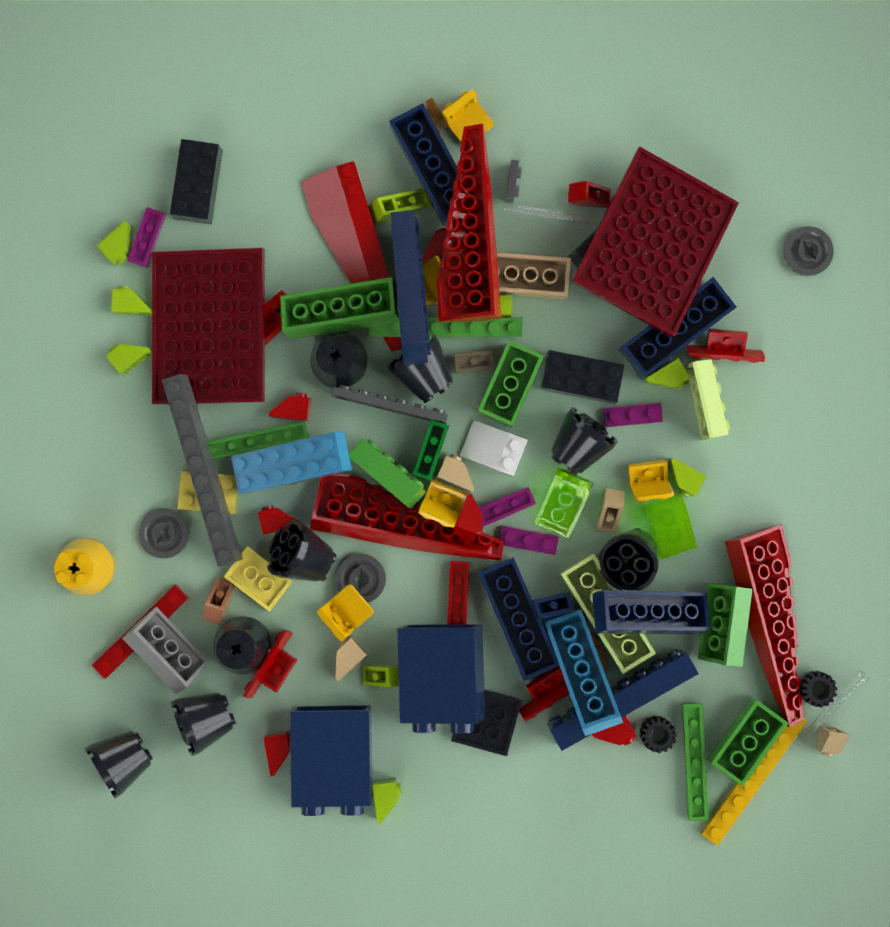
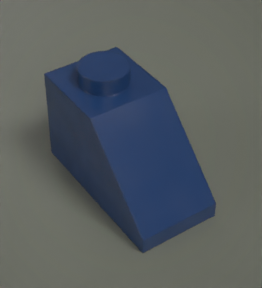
M569 592L532 601L538 620H552L575 611Z

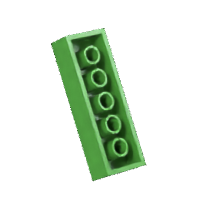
M392 277L280 296L282 332L290 340L400 322L397 285Z

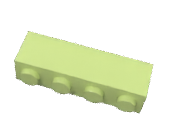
M710 359L688 364L685 367L691 377L688 380L702 440L728 435L730 426L728 420H725L723 413L726 409L724 401H721L719 395L721 393V386L719 382H716L717 368L715 363L712 364Z

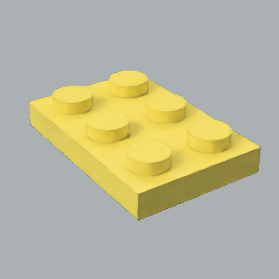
M181 471L177 509L201 511L189 471ZM218 474L229 514H236L238 489L235 476Z
M247 546L241 553L243 559L235 562L224 577L270 612L292 584L293 580L272 575L267 569L270 562Z

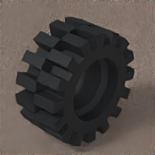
M811 671L810 674L804 675V679L800 680L802 684L799 685L801 689L799 693L808 704L822 708L824 705L829 706V702H834L833 697L837 696L835 690H838V688L835 686L836 682L832 680L830 675L820 671ZM815 682H822L825 686V691L821 696H814L811 692V687Z
M652 716L651 719H646L645 724L641 725L640 739L645 747L654 753L667 752V749H671L673 747L672 744L676 742L675 737H677V734L675 733V727L666 718ZM656 727H661L665 731V737L660 742L653 741L651 738V732Z

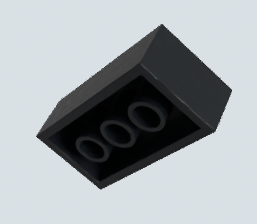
M181 139L170 215L174 219L212 225L223 153L219 144Z
M548 350L540 390L616 404L625 365Z

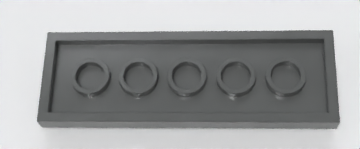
M339 385V388H333L332 395L338 399L428 421L434 420L443 424L447 423L448 415L442 409L433 408V411L427 410L425 405L415 403L414 406L407 405V401L396 399L394 402L390 401L388 396L377 394L374 397L370 396V392L358 389V392H353L350 387Z

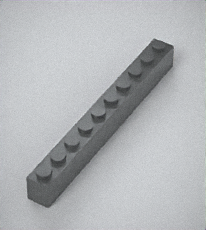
M179 374L163 379L162 383L217 566L220 567L240 561L243 557L188 375Z

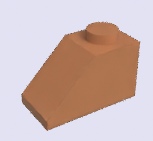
M217 577L204 604L202 620L218 625L222 624L233 594L234 584Z

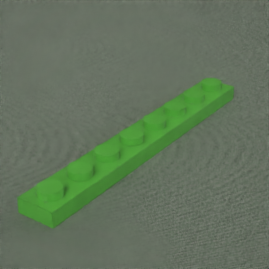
M428 317L429 337L433 335L436 337H522V317H501V319L473 322H439L438 317ZM400 322L369 327V337H401Z

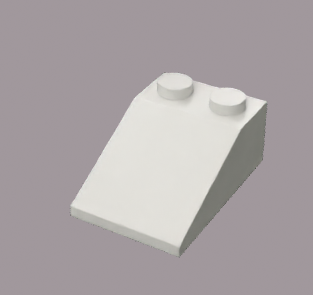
M473 420L460 456L513 477L528 440Z

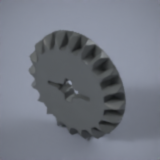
M806 226L798 228L788 236L784 243V259L787 261L788 266L800 275H817L823 272L833 259L834 248L830 237L823 230L816 227ZM804 247H806L807 249H809V248L812 249V251H811V255H812V256H810L809 254H807V255L804 254V252H805V248H804Z
M164 508L150 512L143 519L139 528V540L142 547L147 553L157 558L174 557L186 547L189 540L188 524L184 517L172 509ZM166 528H168L167 533L169 534V537H164L163 539H161L162 534L160 533V530H165Z
M355 554L346 558L340 564L336 573V585L339 592L348 584H351L367 603L379 597L386 583L383 566L377 559L366 554ZM362 568L363 577H366V581H363L360 590L359 581L355 578L360 575Z

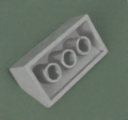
M157 607L151 610L122 638L175 694L187 688L209 663Z

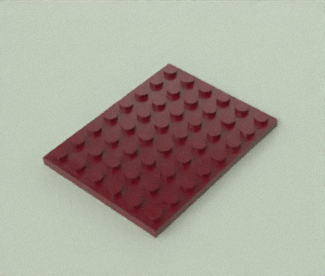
M639 146L571 283L673 338L739 202Z
M264 248L152 252L153 405L169 404L162 380L179 374L188 375L196 404L265 402Z

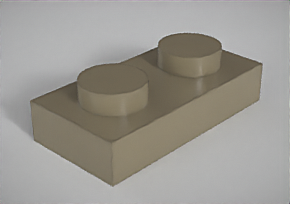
M492 350L454 354L456 373L494 370Z

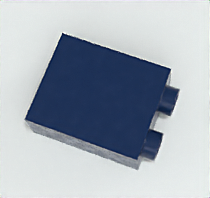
M483 624L405 625L397 628L400 723H412V730L415 733L435 732L436 724H450L451 733L464 734L474 732V724H478L485 718Z
M371 705L294 706L290 712L291 807H301V814L304 816L324 815L325 807H340V814L346 816L363 814L364 806H371L373 798Z

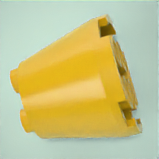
M91 538L76 539L68 543L60 551L54 564L57 582L70 593L79 596H89L102 591L111 582L115 572L113 555H111L108 548L102 542Z

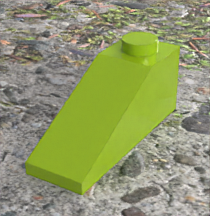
M423 188L376 198L368 208L374 224L391 221L390 212L410 210L416 212L430 207L431 203Z

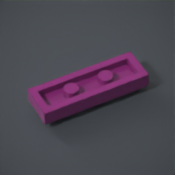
M149 207L146 208L127 261L145 268L148 267L166 217L165 213Z
M661 403L603 409L605 428L663 422Z
M529 486L480 507L479 509L484 517L482 525L487 526L535 505L536 503Z
M502 526L500 540L504 542V546L556 555L559 536Z

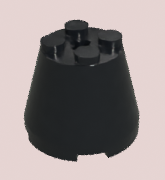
M334 332L324 335L315 343L310 356V364L316 378L325 386L330 388H339V385L350 387L364 376L368 365V356L364 345L357 337L347 332ZM339 354L341 356V359L337 358V360L334 361L333 357Z
M435 335L431 336L432 338L430 339L431 355H427L428 363L404 365L402 354L399 356L400 359H394L387 366L390 373L424 403L433 399V395L437 392L442 394L450 388L449 385L453 383L442 347Z
M571 407L564 418L551 451L553 453V460L559 464L563 462L568 466L567 470L577 475L578 473H583L611 451L618 441L614 436L610 438L608 436L609 433L606 431L607 429L586 413L578 414L576 413L577 409Z
M290 520L287 526L277 530L271 540L267 552L270 555V564L267 566V569L272 575L279 578L314 582L325 581L331 565L336 560V553L305 524L296 520Z
M634 528L611 538L606 542L599 555L600 572L603 578L618 590H643L652 583L658 572L657 544L650 534L640 528Z
M248 616L235 617L226 621L216 632L213 642V650L218 663L227 671L240 675L255 672L266 659L267 651L272 648L271 638L265 625L259 620ZM238 644L240 645L241 652H237Z
M220 693L184 697L171 701L172 708L177 710L174 712V717L183 741L191 747L188 749L191 757L212 745L232 730V725L236 724L233 714L228 713L227 706H229L226 696L220 695Z
M132 731L84 748L88 755L93 754V757L90 759L108 789H114L111 791L114 799L122 795L151 765L150 761L153 757L148 749L143 750L140 744L143 741L138 732L133 734Z

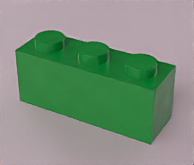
M434 420L430 421L412 475L431 481L449 425Z

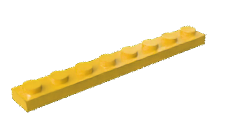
M803 717L802 722L792 727H785L744 786H741L739 783L734 785L701 831L703 836L717 846L807 723V719Z

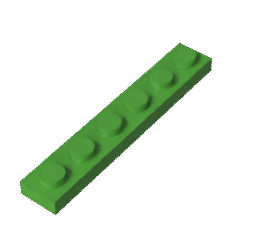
M302 421L208 441L213 460L307 439L309 436L306 422Z
M682 703L688 820L705 821L709 820L703 703Z

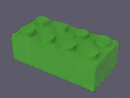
M509 340L477 413L512 428L544 355Z
M362 438L349 453L350 459L407 507L412 509L426 493L423 489L425 485L415 476H412V478L408 477L410 473L399 463L395 466V460L385 451L381 454L379 452L381 448L372 440L366 441Z
M708 582L706 592L711 631L701 633L698 659L726 666L742 667L752 589Z
M751 697L710 753L707 760L741 786H744L788 722L757 699Z

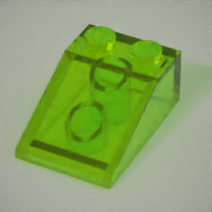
M558 467L534 524L569 539L594 482Z
M676 493L667 499H660L641 506L652 537L657 544V551L661 560L697 548L689 514L681 493Z

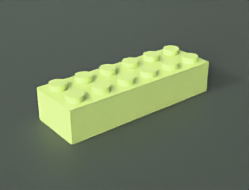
M591 553L559 574L595 630L592 594L602 590H616V588L603 578L600 572V562L595 554ZM597 634L622 674L656 654L644 634Z

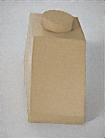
M453 454L450 457L446 456L437 477L473 492L474 487L465 464L461 462L462 458Z
M610 488L605 489L596 527L597 531L615 534L624 508V491Z
M346 637L338 644L340 648L337 650L336 655L337 681L341 680L368 654L353 637L350 639Z
M818 725L816 749L825 756H834V753L841 754L849 734L839 728Z

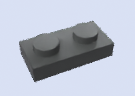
M511 160L506 202L513 203L514 197L519 195L520 186L516 185L517 178H521L522 167H518L519 160Z

